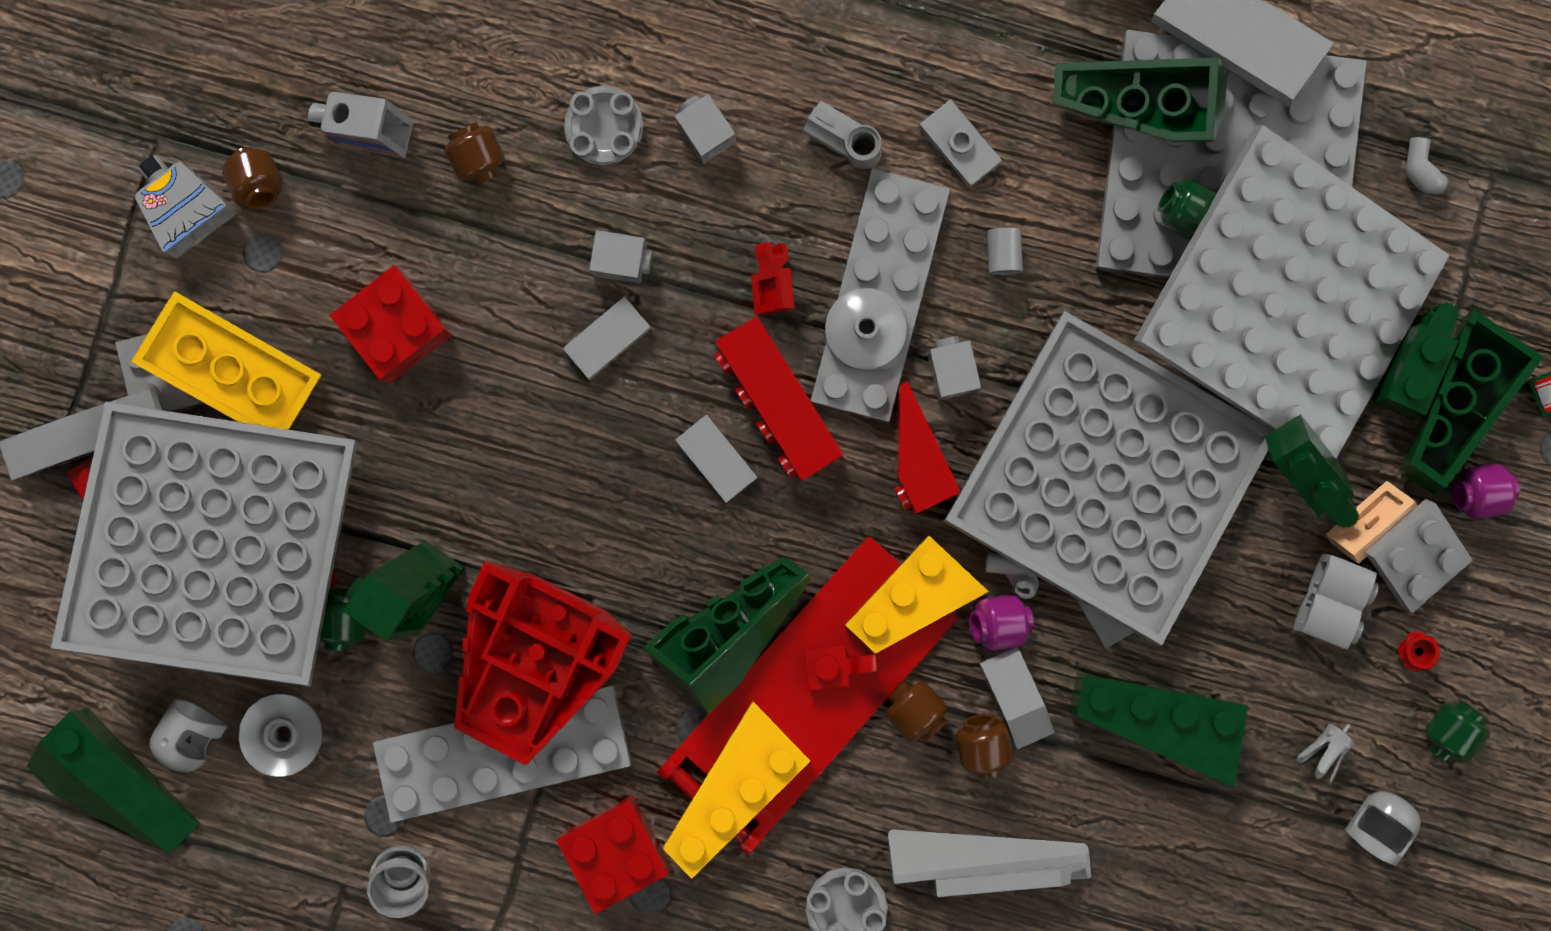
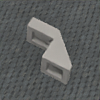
M1018 647L980 663L989 690L1002 712L1011 739L1017 750L1055 733L1045 704Z

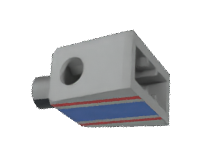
M331 92L328 95L326 105L313 103L308 112V122L311 127L321 128L322 133L343 146L402 159L406 158L414 120L387 99Z

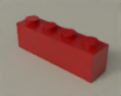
M758 316L753 317L715 341L719 351L713 355L725 375L733 372L740 383V386L735 389L737 395L747 410L753 406L755 407L762 419L756 425L768 444L776 441L783 455L778 460L790 479L797 475L800 481L803 482L843 457V452Z

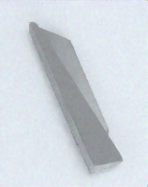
M893 829L888 832L891 876L894 884L933 880L934 892L937 897L1060 887L1071 884L1073 879L1091 878L1089 849L1085 843Z

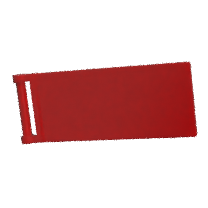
M867 537L755 661L739 686L702 720L656 772L664 780L669 778L693 800L701 785L679 765L688 757L708 775L753 701L801 750L810 762L754 817L759 824L752 831L745 826L734 837L740 843L738 848L747 856L958 619V615L953 611L876 654L855 636L845 624L901 565L871 537ZM845 645L847 657L876 655L877 671L848 674L850 686L819 690L808 689L804 649Z

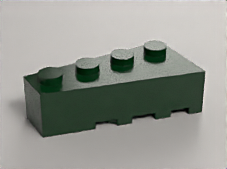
M1475 309L1464 316L1459 323L1454 335V339L1459 340L1427 415L1422 416L1399 470L1433 495L1449 485L1544 358L1541 354Z
M423 541L367 574L365 579L357 578L345 595V599L349 602L342 612L386 641L421 635L465 567L427 541Z
M1076 672L1069 713L1235 788L1248 705Z

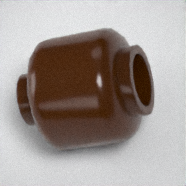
M477 122L448 135L450 142L446 144L444 152L459 180L468 181L474 179L478 186L499 175L496 167L504 162L505 156L490 127H479Z
M250 147L240 148L231 155L223 166L222 174L235 203L253 210H259L269 207L277 200L282 190L283 182L271 154L265 150L252 149Z
M904 682L888 697L893 705L888 709L887 718L909 742H916L920 739L925 744L948 722L944 717L947 714L948 706L926 682H918L912 687L907 682Z
M978 714L967 718L963 722V726L956 733V743L962 767L968 772L978 774L980 778L989 779L999 776L1003 772L1002 769L1013 760V749L1008 727L992 714Z

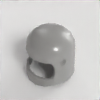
M173 699L151 736L150 750L156 760L165 767L177 772H191L197 770L207 760L206 749L212 738H221L228 726L218 717L197 704L187 700ZM190 735H191V744H189V743H187V742L185 741Z
M1379 791L1366 798L1344 832L1370 854L1382 861L1397 866L1417 837L1421 827V820L1418 812L1406 800L1390 792Z
M399 845L387 848L377 856L370 870L367 895L370 904L378 913L389 918H404L413 915L422 908L428 897L430 868L427 859L420 851L410 846Z

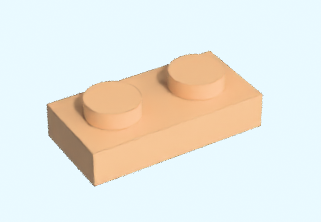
M1386 481L1356 507L1359 513L1357 524L1349 528L1345 527L1344 529L1335 525L1326 535L1331 544L1359 564L1367 557L1365 554L1366 550L1417 507L1416 501Z

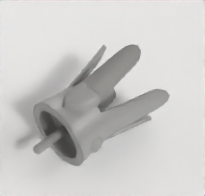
M1328 724L1318 739L1298 755L1296 761L1303 763L1327 746L1328 748L1318 763L1314 774L1317 779H1321L1339 757L1329 784L1332 785L1343 756L1355 745V742L1346 734L1351 727L1350 724H1347L1343 730Z

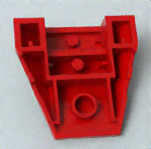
M485 561L467 599L468 625L466 637L463 638L462 651H465L463 672L459 676L454 728L524 765L529 764L615 673L632 634L606 610L536 575Z

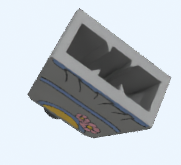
M153 155L145 159L138 167V170L147 180L148 184L135 194V199L160 248L164 253L176 259L238 214L235 208L195 171L181 161L168 168L158 155Z

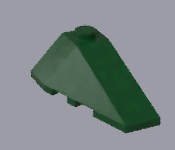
M1219 57L1056 63L1053 104L1173 143L1215 142L1225 113L1228 71Z
M782 557L742 580L739 590L723 599L716 595L706 601L708 605L706 609L690 618H687L685 614L676 618L644 646L643 649L686 697L709 714L742 682L811 580L808 572L787 558Z
M89 708L70 711L40 740L27 765L29 770L55 796L168 854L172 853L201 824Z

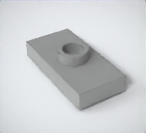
M951 99L919 124L920 130L969 189L1002 161Z

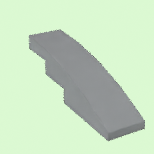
M155 388L110 401L111 403L162 410ZM105 403L0 441V448L11 481L28 477L54 466L65 465L93 454Z

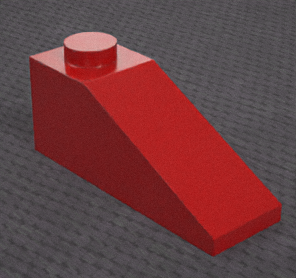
M907 381L900 384L897 392L896 479L900 486L895 487L894 491L903 510L911 508L915 515L961 493Z

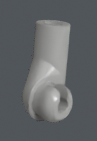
M1421 137L1411 138L1406 163L1407 178L1425 194H1441L1447 188L1448 180L1441 171L1428 161L1431 140Z
M987 553L985 572L1006 575L1016 595L1022 599H1030L1036 594L1039 581L1035 574L998 553Z

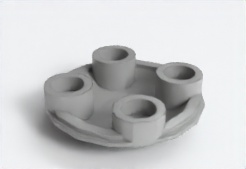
M606 85L588 88L585 91L574 94L570 100V106L566 111L564 121L566 141L572 151L588 163L603 166L619 163L631 155L641 141L644 126L641 110L632 96L620 88Z
M843 867L828 871L815 881L808 893L805 911L809 926L813 931H882L886 925L888 906L883 889L872 876L859 869Z

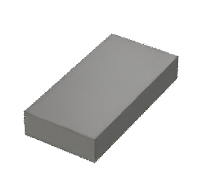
M624 296L563 347V349L586 377L591 380L652 328Z
M707 414L675 439L726 503L758 478Z

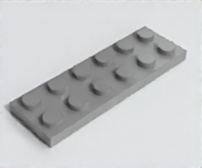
M872 168L838 299L850 291L862 288L876 289L888 294L899 304L904 313L907 325L906 339L899 354L891 362L871 370L856 369L842 363L833 354L826 341L811 403L889 423L950 188ZM863 320L859 323V330L863 334H871L874 331V324L869 320Z
M614 685L600 688L527 765L455 729L454 723L373 742L390 823L632 765Z

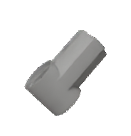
M822 101L814 107L803 129L804 134L845 157L855 168L866 170L878 164L882 156L881 137L876 129L868 125H861ZM860 140H869L875 145V148L870 154L861 156L853 151V146Z

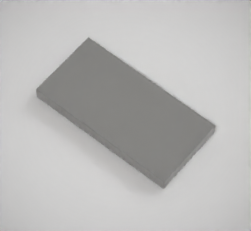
M1164 0L1154 13L1151 21L1207 57H1219L1226 69L1288 107L1334 44L1264 0Z

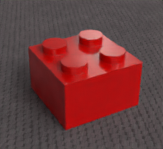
M395 265L329 315L378 379L389 385L453 335L406 274Z
M634 794L564 831L556 839L594 914L669 875L672 867Z

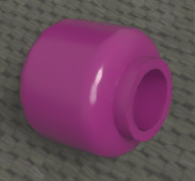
M1498 463L1468 467L1460 472L1457 480L1452 485V497L1455 506L1459 511L1464 512L1468 517L1475 520L1509 513L1520 494L1517 478L1510 474L1505 466Z
M1003 595L979 601L975 610L970 614L969 624L975 642L981 643L989 651H998L1023 645L1028 638V632L1033 629L1034 619L1028 606L1024 607V604L1017 596Z

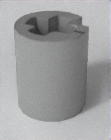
M1009 227L988 230L989 274L1002 276L1023 273L1021 229Z

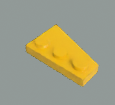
M927 536L845 626L876 654L989 591L930 536Z

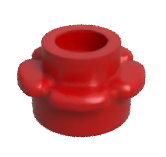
M1415 631L1409 633L1405 641L1400 642L1398 655L1404 660V666L1407 669L1420 672L1421 669L1429 670L1435 666L1440 656V650L1437 641L1432 636H1425L1423 632ZM1417 648H1420L1422 650V653L1419 656L1415 653V650Z

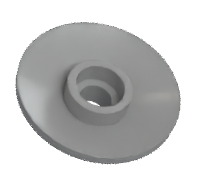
M870 288L856 289L841 296L831 307L825 324L826 340L833 354L842 363L861 370L876 369L891 362L902 349L907 334L906 319L899 304L888 294ZM861 321H871L874 324V331L871 334H863L859 330V323Z
M274 694L258 700L247 710L239 728V744L245 759L259 772L275 777L293 775L305 769L316 757L322 741V727L314 709L301 698L290 694ZM282 726L287 727L291 732V737L288 741H282L278 736V731Z

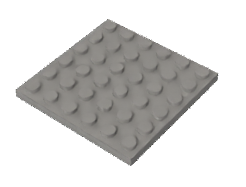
M1126 30L1124 33L1121 61L1209 58L1172 35ZM1326 55L1289 107L1226 69L1228 72L1225 113L1215 142L1173 143L1113 124L1095 269L1169 279L1190 240L1162 225L1161 212L1157 209L1161 196L1170 184L1174 182L1178 184L1186 179L1193 180L1217 194L1255 126L1264 125L1352 187L1367 60Z
M1264 125L1255 126L1134 341L1273 431L1301 414L1333 456L1337 458L1450 255Z
M1064 311L944 522L1153 644L1162 646L1268 452L1269 447L1265 436L1273 430Z
M105 402L51 649L311 687L357 442L346 438Z

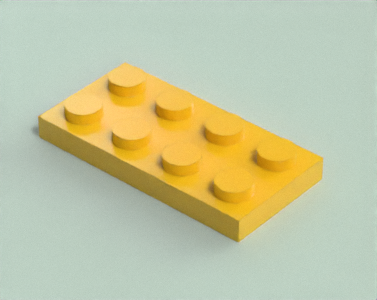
M175 291L131 360L138 367L237 422L287 430L291 428L321 377V374Z

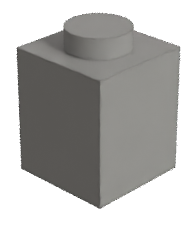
M709 93L701 99L698 96H694L679 106V113L675 115L676 124L703 165L736 144L735 132Z
M596 230L589 271L593 277L641 284L642 274L650 273L653 251L647 250V243L643 237Z
M954 336L935 341L936 348L930 349L927 357L938 401L978 392L981 389V384L970 340L959 342V337Z

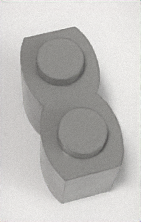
M1322 554L1313 572L1308 592L1298 611L1293 630L1338 648L1348 650L1351 643L1355 644L1362 634L1364 622L1360 619L1363 609L1366 605L1370 606L1378 593L1379 585L1375 582L1377 573L1336 556Z

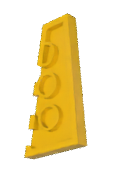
M753 701L663 846V850L691 879L810 762L801 750Z

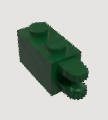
M1442 302L1435 307H1430L1424 313L1425 317H1422L1420 324L1408 329L1390 362L1373 401L1374 404L1407 419L1427 415L1459 340L1451 337L1456 326L1455 321L1458 320L1459 309H1456V305Z
M1301 414L1265 436L1273 462L1318 517L1327 513L1332 521L1339 528L1343 527V529L1357 524L1359 513L1356 507H1354L1352 498L1355 495L1344 468Z

